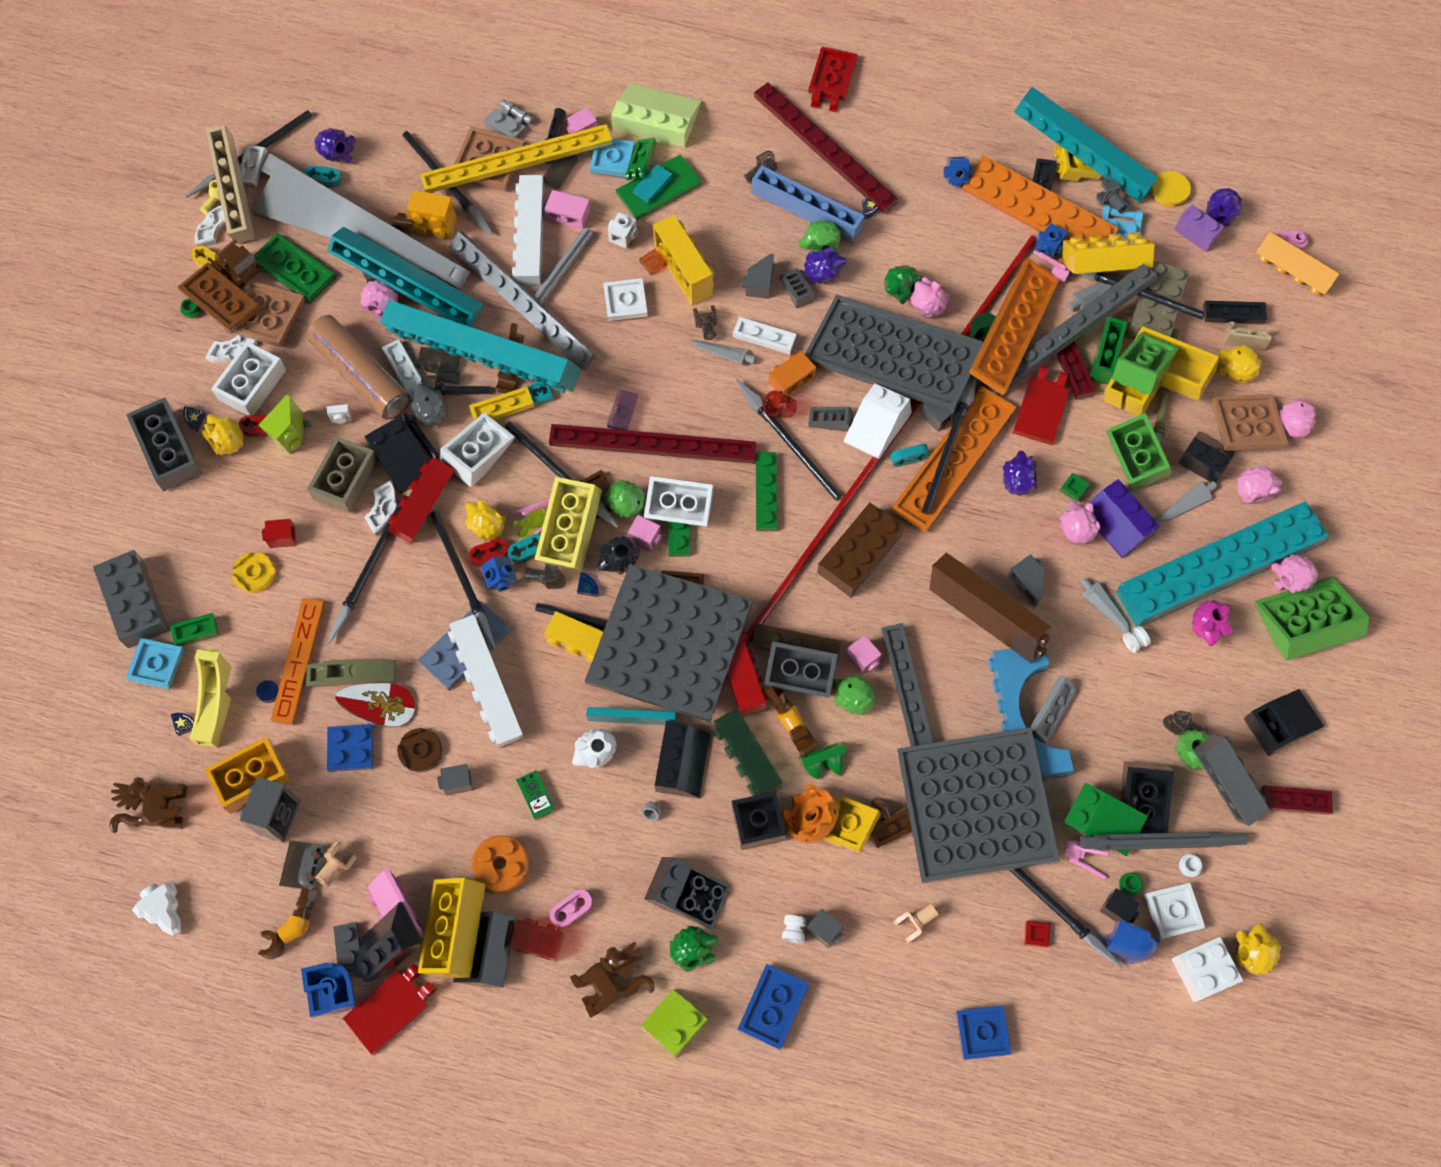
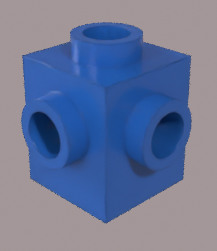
M967 156L947 157V166H944L943 176L951 186H963V183H968L969 177H972V166H969V158Z
M1050 223L1044 232L1040 231L1036 238V242H1038L1036 251L1042 252L1051 258H1054L1057 253L1061 254L1063 251V240L1066 239L1068 232Z
M492 557L481 566L488 589L500 592L506 591L510 588V585L517 581L509 557Z

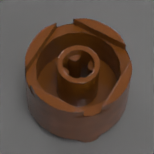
M232 240L215 255L213 264L220 271L223 270L228 275L227 278L235 285L243 287L261 272V268H256L255 265L258 262L243 245L239 248L235 245L237 241Z

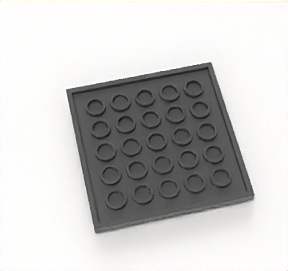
M629 564L585 678V684L711 722L753 601Z
M1031 727L897 749L922 884L1060 861Z

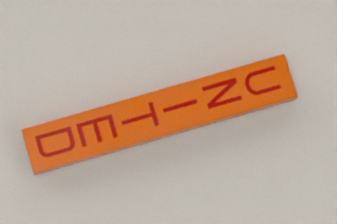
M302 598L271 716L273 723L294 726L306 680L307 664H310L325 606L324 601Z

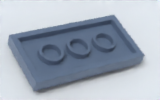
M480 601L482 608L485 610L484 615L487 618L496 646L511 632V628ZM470 610L463 618L471 616L472 611ZM481 630L487 648L490 652L493 649V647L491 646L485 634ZM446 633L418 661L449 691L464 677L463 671L467 669L464 663L460 664L455 653V651L459 650L457 644H452L448 633Z

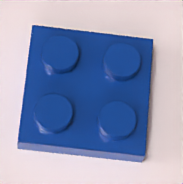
M372 724L327 727L328 772L373 769Z
M1004 1006L956 1011L963 1060L1011 1055Z

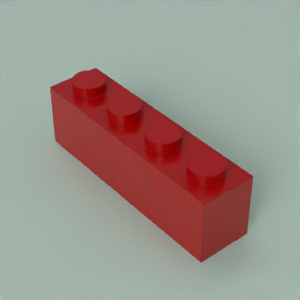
M432 457L430 462H424L420 469V472L423 473L420 479L415 478L409 487L412 490L409 497L404 495L398 505L401 507V510L398 514L394 512L388 521V524L391 525L388 531L409 544L454 472V469Z
M745 630L742 632L727 675L741 718L766 710V702L769 701L768 695L764 689L761 690L759 682L762 681L758 669L754 670L752 662H755L751 649L747 650L745 643L748 642Z

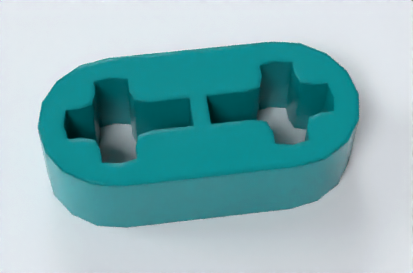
M309 166L304 170L305 175L313 176L312 179L327 188H336L342 182L340 173L335 168Z
M918 444L893 452L890 458L894 467H901L923 461L931 454L927 444Z
M534 534L512 544L508 548V556L511 562L522 564L535 558L537 548L534 546V542L537 541L539 543L541 535ZM518 550L521 552V556L517 557L514 551Z

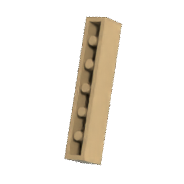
M225 125L207 129L206 134L228 235L237 241L236 244L255 239L233 135Z

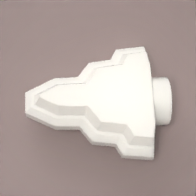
M171 881L160 887L157 884L146 887L140 893L142 899L134 906L132 911L138 918H145L150 924H158L162 931L174 937L181 932V919L176 912L179 903L175 896L178 891L174 883Z

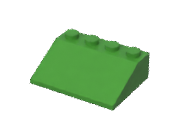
M1334 577L1318 581L1313 584L1312 588L1303 592L1291 593L1286 591L1255 601V605L1275 647L1287 661L1364 637L1367 634L1369 616Z

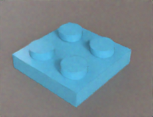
M612 139V145L594 149L590 173L625 177L635 148V142Z
M140 638L126 679L131 682L170 690L184 649L180 646Z

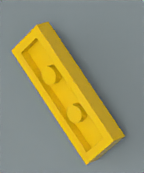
M528 387L469 405L474 420L483 413L493 420H497L534 407Z

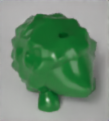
M908 265L895 266L889 269L884 279L885 291L890 296L899 300L901 304H904L912 296L915 283L918 281L922 282V275L914 267Z
M688 926L686 929H681L679 933L674 935V939L670 941V958L674 964L685 972H691L703 963L712 964L715 962L716 957L714 954L709 953L718 943V936L710 935L698 926Z

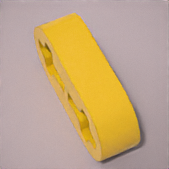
M196 246L191 251L192 259L200 267L204 266L207 262L211 264L215 260L216 253L205 246Z

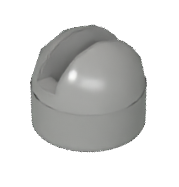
M649 801L642 809L643 817L650 821H656L661 813V807L658 802Z

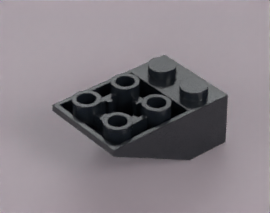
M1300 689L1258 707L1244 718L1268 757L1324 727Z
M662 857L644 900L712 929L730 886L674 857Z

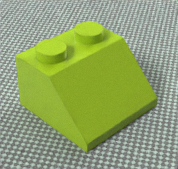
M286 394L259 426L275 443L291 454L300 447L301 442L304 440L303 412L291 397Z
M672 990L641 1026L676 1058L705 1026L707 1018L686 999Z

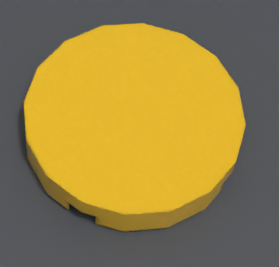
M1164 171L1158 174V178L1151 187V193H1153L1156 202L1167 207L1184 204L1191 191L1188 179L1175 171Z
M248 552L240 556L234 563L232 579L237 587L244 592L252 594L262 592L274 581L276 575L275 565L270 557L264 553Z

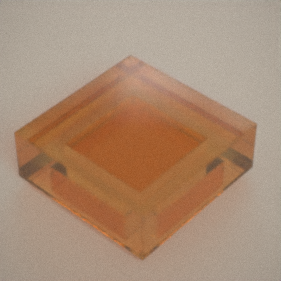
M656 249L639 258V262L650 275L667 266V262Z

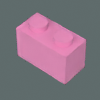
M552 190L545 206L546 220L582 230L591 211L589 199Z

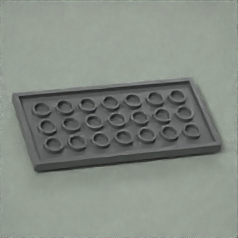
M836 294L805 356L815 366L871 385L877 384L900 395L955 412L972 377L968 372L984 342Z

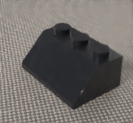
M666 721L654 785L655 792L700 798L710 733L689 724Z
M398 902L362 938L355 963L365 983L387 976L423 943L403 902Z
M494 911L481 912L470 978H454L453 983L503 988L512 934L514 932L515 917Z

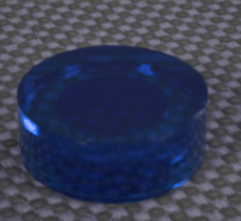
M271 680L262 681L256 688V695L262 702L272 703L276 700L279 687Z

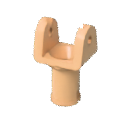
M336 841L324 854L327 863L314 877L324 886H327L338 870H348L357 859V856L352 854L344 863L339 861L334 856L342 845L339 841Z
M930 903L916 914L904 913L893 923L897 926L906 919H911L917 931L905 939L907 943H910L922 935V926L936 916H939V914Z

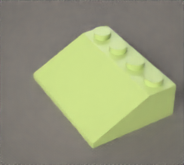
M629 83L617 100L612 112V129L646 139L655 138L658 142L685 148L701 106V100Z

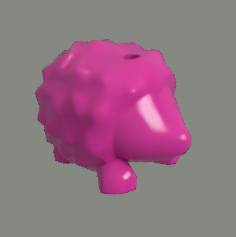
M1206 600L1200 603L1193 614L1192 630L1198 637L1203 638L1208 646H1214L1223 635L1227 636L1233 632L1230 627V616L1228 615L1230 609L1226 604L1219 603L1216 600Z

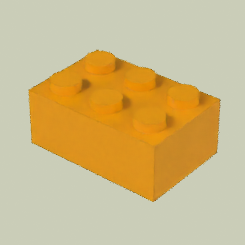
M267 736L204 769L222 808L230 814L242 808L244 804H247L250 797V787L252 783L256 782L258 777L283 785L292 781L274 744Z

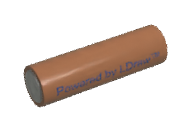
M321 316L310 325L306 333L307 340L383 419L391 420L407 408L411 399L410 394L334 316Z

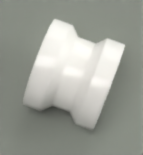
M1137 626L1133 629V632H1127L1123 635V641L1132 653L1138 652L1142 646L1150 645V638L1141 626Z

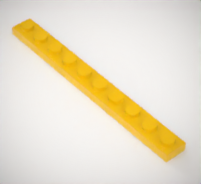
M607 124L421 173L420 176L425 192L433 193L612 145V138Z

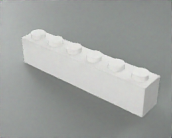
M519 175V183H516V195H519L518 200H515V211L518 212V216L514 217V226L517 228V233H514L513 236L514 245H516V250H513V261L516 262V267H512V277L523 287L541 286L545 191L543 175Z
M474 614L450 623L451 631L447 632L452 644H457L459 650L455 651L459 663L465 664L467 670L463 671L467 683L472 682L475 689L471 691L476 704L480 702L483 710L479 713L483 723H488L491 731L487 733L491 743H496L498 748L523 739L522 731Z

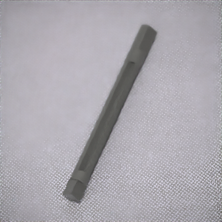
M1241 832L1127 833L1080 836L1081 848L1095 849L1096 851L1222 847L1223 845H1247V834Z

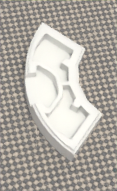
M222 205L207 213V217L198 225L195 233L196 246L217 244V236L220 230L226 226Z
M239 335L229 341H214L205 358L207 361L216 363L231 362L246 341L255 346L260 341Z
M391 480L373 490L375 496L374 506L371 512L364 517L375 536L385 529L397 507V493Z

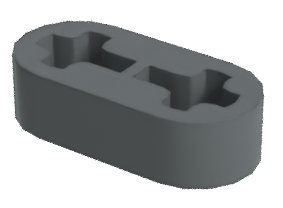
M310 845L304 851L298 881L305 888L315 887L320 884L315 878L309 882L306 874L311 873V876L315 877L325 866L326 858L324 854L327 850L323 845ZM316 851L317 854H320V857L314 860L311 852Z

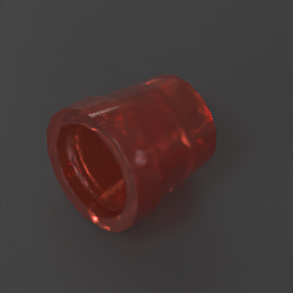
M774 390L766 395L763 409L768 418H790L796 413L797 403L795 399L784 395L782 390Z

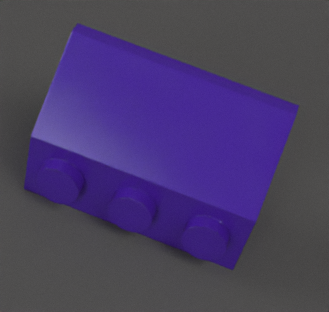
M1119 479L1104 488L1090 501L1093 505V514L1100 524L1098 532L1121 558L1153 537L1160 527Z

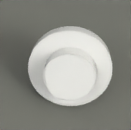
M1187 854L1180 859L1179 869L1187 877H1196L1202 871V862L1197 856Z

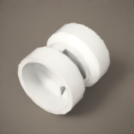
M785 915L784 924L787 927L782 933V940L804 943L805 934L803 929L807 926V918Z

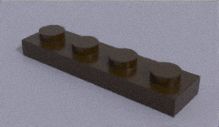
M756 623L752 645L771 648L772 641L834 652L838 653V655L841 641L758 623Z

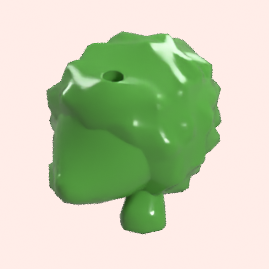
M827 220L812 221L806 227V232L798 242V246L813 251L835 248L836 252L839 249L841 232L833 222H828Z
M619 480L615 481L608 488L605 501L610 505L614 513L617 514L618 519L637 517V515L644 516L645 494L635 483Z
M854 675L853 677L833 680L832 685L836 695L834 700L835 706L842 707L844 711L856 715L867 714L874 708L877 695L874 693L870 683L866 682L864 678Z
M1196 729L1187 730L1180 734L1175 746L1180 760L1188 767H1191L1192 770L1204 769L1193 750L1210 737L1204 731L1198 732Z

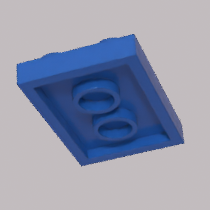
M766 964L737 1030L781 1050L809 983Z

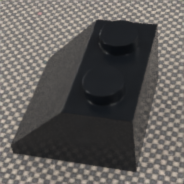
M1199 431L1178 463L1207 481H1214L1216 483L1235 454V451H1225L1223 444Z

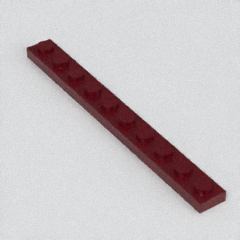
M769 82L754 92V98L867 200L872 201L876 205L875 207L883 214L898 203V198Z
M551 424L549 446L755 464L756 441Z

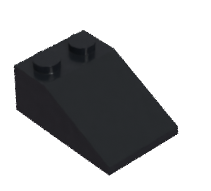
M401 415L364 436L370 449L374 450L378 461L399 493L409 489L415 478L420 479L423 474L420 472L421 467L425 461L430 462Z
M1124 761L1121 802L1148 816L1140 833H1168L1174 770L1169 765Z

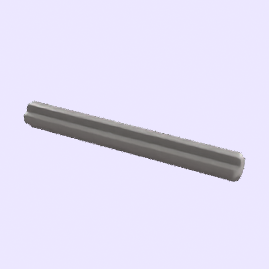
M588 228L580 232L535 293L534 297L541 304H543L592 237L593 233Z

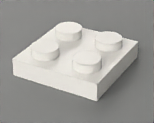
M643 278L603 283L608 321L648 317Z
M1190 883L1144 895L1159 940L1206 928Z

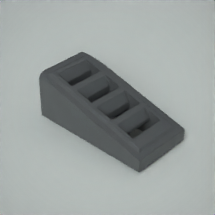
M798 268L780 275V279L796 308L814 302L815 294ZM796 275V278L790 280L787 279ZM799 281V283L791 285V283Z
M851 407L810 408L809 427L848 431L853 422ZM817 414H821L820 421H816ZM826 415H829L828 421H825Z

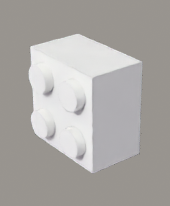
M1221 937L1172 958L1193 1003L1243 981Z

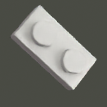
M247 144L240 165L243 184L257 186L261 168L268 152L265 147Z

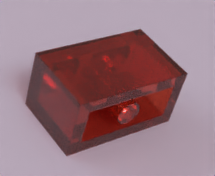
M525 918L524 921L518 919L510 948L517 952L557 962L565 935L563 931H560L559 926L547 924L544 927L538 925V921L531 918Z

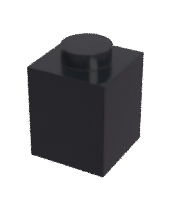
M1115 888L1109 894L1100 912L1115 922L1123 920L1133 924L1140 913L1137 911L1140 903Z

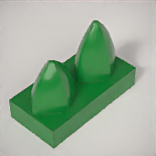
M837 742L805 755H800L798 758L800 764L810 776L820 779L823 773L824 760L835 774L842 776L845 767L844 753L847 752L844 744Z

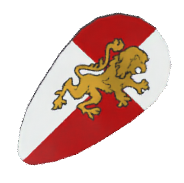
M374 683L354 685L337 692L335 696L336 702L349 713L386 727H399L406 724L412 718L415 710V701L411 693L405 687L397 684Z

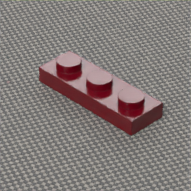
M1074 341L1056 355L1063 372L1068 373L1067 381L1075 399L1078 400L1095 395L1097 390Z
M1268 785L1261 787V793L1266 798L1265 803L1269 810L1331 815L1333 813L1332 791Z

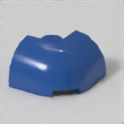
M1119 920L1115 923L1112 933L1107 935L1104 944L1107 945L1106 950L1125 957V963L1135 964L1151 957L1157 950L1160 940L1150 938L1151 932Z
M323 963L301 969L304 992L307 993L310 1017L314 1018L335 1012L341 1013L356 1007L353 983L344 967L335 963Z

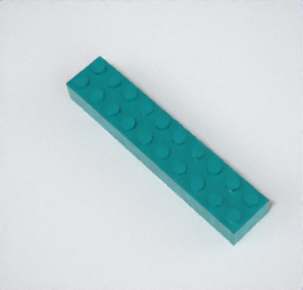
M391 300L387 301L379 322L386 326L385 330L394 333L399 338L405 340L409 338L414 343L429 345L430 348L437 351L442 349L452 356H462L465 360L472 363L477 361L490 369L495 367L500 369V372L508 375L513 373L520 379L529 381V379L533 380L536 384L543 387L551 386L554 390L561 393L566 391L573 393L582 370L568 359Z
M1304 501L1121 583L1115 593L1135 627H1142L1266 571L1274 563L1283 561L1291 554L1301 555L1317 548L1329 536L1308 503Z

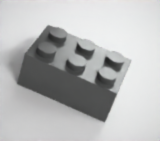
M772 641L764 685L829 698L838 653Z
M258 777L256 782L252 783L250 787V797L247 804H244L241 808L240 821L256 834L284 843L301 800L285 785Z

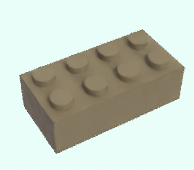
M1153 260V268L1150 269L1157 274L1158 279L1145 289L1181 302L1189 271ZM1137 296L1125 338L1135 340L1142 326L1171 337L1178 311Z

